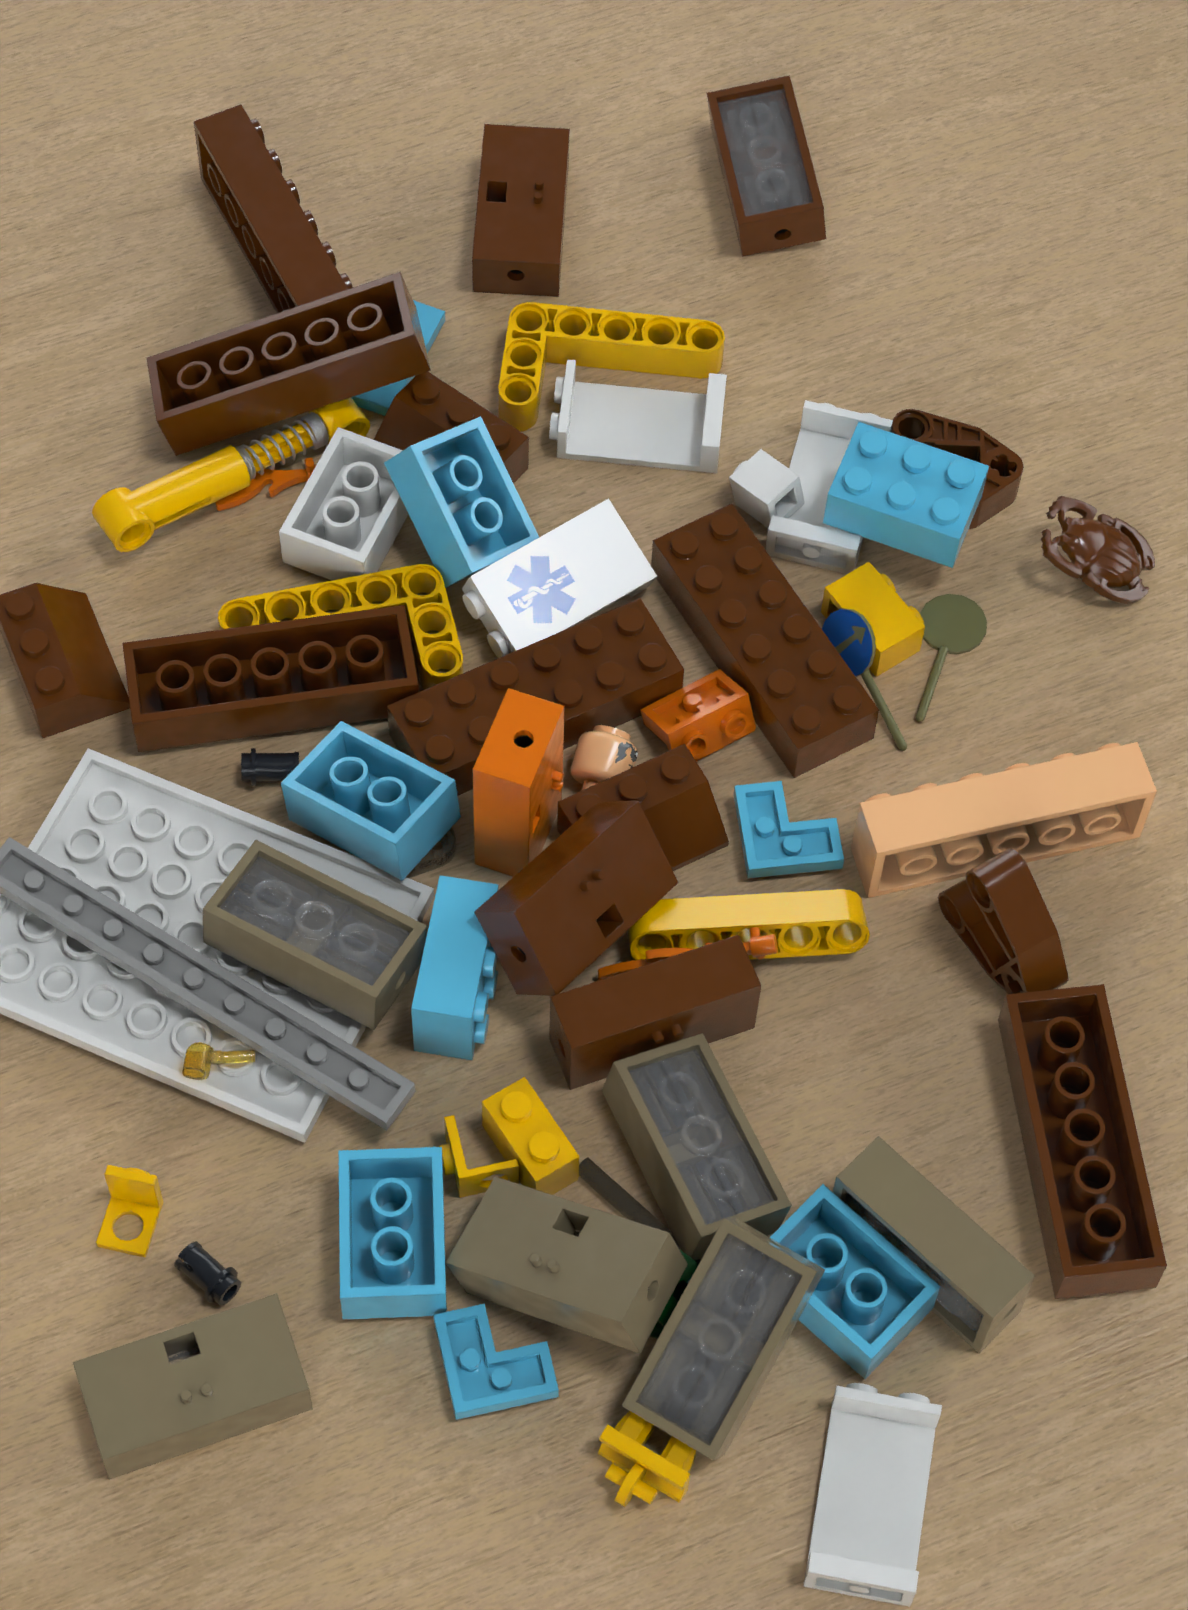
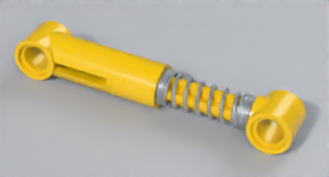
M351 397L309 411V414L301 417L300 420H294L292 426L283 425L281 431L273 430L271 436L264 434L260 441L251 440L250 446L244 444L237 448L231 445L132 491L126 487L110 490L96 501L92 509V515L116 550L120 552L136 550L151 538L155 530L250 486V480L255 479L256 472L263 475L265 468L269 467L271 470H274L275 464L278 462L285 465L286 458L290 457L292 460H295L296 454L299 452L306 455V449L310 447L316 450L325 445L328 446L338 427L365 437L369 432L370 422Z

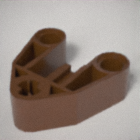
M916 409L902 410L893 418L891 433L911 438L920 443L989 466L982 497L969 529L977 528L1015 501L1024 468L1022 459L981 428Z
M1012 848L1006 849L967 871L966 879L939 893L938 903L945 919L987 975L1005 992L1015 994L1053 990L1068 982V971L1058 931L1027 863L1016 850Z

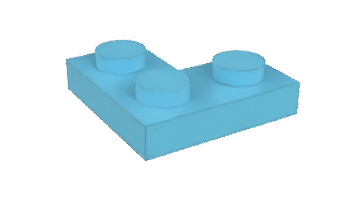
M782 781L734 786L733 796L747 878L843 869L844 855L837 818L789 822Z
M485 1303L433 1315L456 1420L559 1397V1388L547 1341L496 1352Z

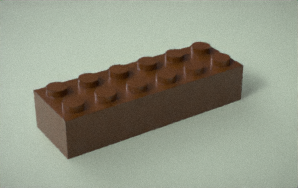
M242 104L193 121L201 180L276 313L353 288L347 274H339L336 269V259L330 244L327 241L321 243L317 236L318 228L312 213L309 210L303 212L299 205L300 197L294 182L291 179H284L281 162L276 151L266 148L264 134L256 118L250 120Z
M401 272L146 358L156 422L176 456L431 371L417 309Z
M732 503L653 540L651 567L657 575L656 579L717 668L721 669L749 694L755 723L793 778L874 739L879 714L878 707Z
M638 598L387 705L389 735L398 751L454 779L457 795L459 796L473 790V767L508 688L565 706L564 750L576 745L580 736L584 732L593 731L596 725L615 728L642 716L640 709L683 688L684 668L641 598Z
M405 605L122 643L132 725L138 752L337 725L340 721L347 724L388 718L387 705L419 692Z
M1104 984L1006 994L998 1023L1055 1299L1156 1288L1167 1267Z

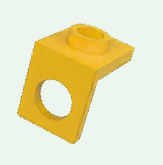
M455 1116L444 1117L447 1144L439 1145V1147H442L443 1170L445 1175L454 1174L460 1198L485 1193L493 1180L483 1179L492 1175L505 1174L499 1178L519 1184V1164L517 1159L467 1169Z
M107 1165L104 1176L111 1198L96 1241L97 1246L146 1257L164 1202L158 1178L156 1175L141 1169ZM127 1214L136 1215L143 1222L142 1232L132 1240L119 1239L113 1232L115 1222L121 1216Z

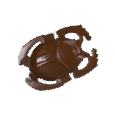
M1065 496L1058 497L1052 506L1049 507V512L1046 515L1048 519H1054L1058 513L1062 534L1051 540V531L1049 529L1041 532L1043 535L1041 538L1043 556L1070 577L1082 578V582L1105 598L1124 604L1136 603L1148 593L1149 587H1145L1142 584L1143 579H1140L1139 575L1145 568L1151 570L1155 567L1153 551L1147 540L1134 527L1117 517L1112 518L1106 514H1101L1097 517V520H1094L1097 509L1092 505ZM1067 511L1078 512L1083 517L1073 519L1070 517L1067 518L1065 516V513ZM1058 545L1062 547V550L1068 555L1071 562L1067 561L1060 554ZM1126 585L1129 587V590L1127 591H1118L1115 589H1111L1121 588L1122 586Z

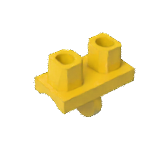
M631 1411L617 1423L615 1428L607 1425L599 1437V1441L602 1443L598 1454L613 1462L608 1468L605 1478L620 1486L615 1502L625 1507L635 1495L651 1504L659 1490L680 1503L688 1490L690 1471L696 1456V1450L672 1436L661 1455L656 1454L644 1446L654 1430V1425Z

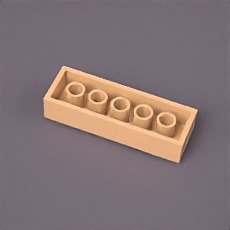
M1138 742L1125 745L1110 743L1098 748L1096 751L1080 755L1064 753L1048 762L1034 765L1019 763L1008 767L1005 771L993 774L973 773L952 783L943 785L927 783L916 787L911 792L892 796L887 793L874 795L865 802H860L851 851L866 896L871 898L965 877L967 871L1009 848L1016 850L1025 862L1028 863L1139 838L1157 790Z

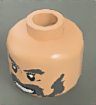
M596 725L593 731L584 732L580 736L570 773L577 782L583 785L581 791L635 767L638 750L630 742L631 736L628 733L614 727Z

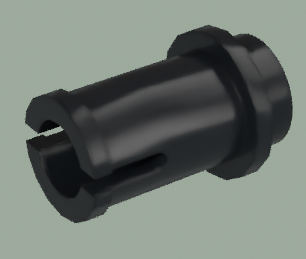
M251 748V753L241 754L242 781H251V786H256V781H283L298 766L299 752L256 753V748Z
M197 1241L187 1245L178 1255L180 1259L175 1261L174 1266L205 1291L204 1298L209 1303L217 1302L221 1306L225 1305L239 1291L241 1281L237 1278L238 1272L233 1267L225 1268Z

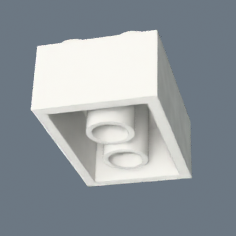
M338 427L279 531L282 562L329 580L377 572L408 516L405 505L384 462L403 450Z

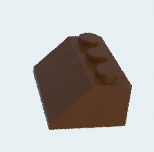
M430 372L416 375L394 397L374 438L375 441L405 450L413 444L481 416L513 484L529 468V437Z
M33 583L0 594V632L42 739L130 709L128 694L86 593Z
M685 744L558 801L557 830L560 835L598 802L639 801L673 871L729 845L709 781Z

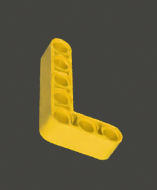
M536 302L521 303L515 306L509 315L498 386L499 418L519 431H526L536 424L546 363L566 365L567 359L576 360V366L700 379L709 378V373L717 374L722 367L725 342L724 331L715 322L701 319Z
M416 564L236 598L226 602L218 612L219 630L280 622L279 620L284 618L295 620L405 605L410 639L423 689L425 690L463 673V654L444 580L440 571L428 564ZM422 592L429 593L427 595H417ZM374 601L384 602L381 604H372V602ZM328 610H338L337 612H334V613H327V612H325V611H328ZM430 630L439 631V633L436 634H428L425 632ZM439 669H447V670H450L449 672H446V673H438V672H435L436 670H439Z

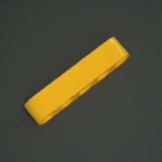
M846 889L660 899L627 930L631 955L635 960L646 959L645 952L647 950L661 948L696 949L705 946V943H714L738 934L742 942H748L751 938L750 928L752 927L760 929V936L775 934L778 953L765 955L763 959L854 953L862 949L868 943L870 937L862 898L856 892ZM748 955L749 959H757L752 955Z

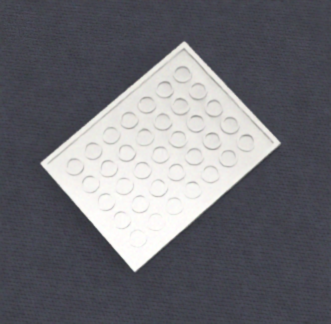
M88 748L28 849L356 1047L366 1028L365 1025L203 943V908L255 840L419 922L423 920L434 899V888L407 877L401 881L358 857ZM0 894V1014L296 1140L306 1142L329 1095Z

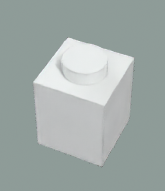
M762 449L748 461L739 464L734 473L729 477L735 505L767 528H769L772 515L789 518L805 504L799 475Z

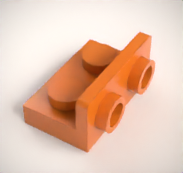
M721 669L640 709L644 725L667 745L668 751L685 744L696 761L743 738L756 729L749 694Z

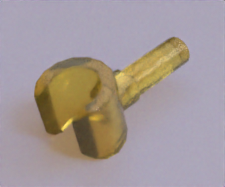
M194 1043L186 1050L182 1073L190 1079L204 1080L209 1077L212 1064L255 1062V1051L214 1050L205 1043Z

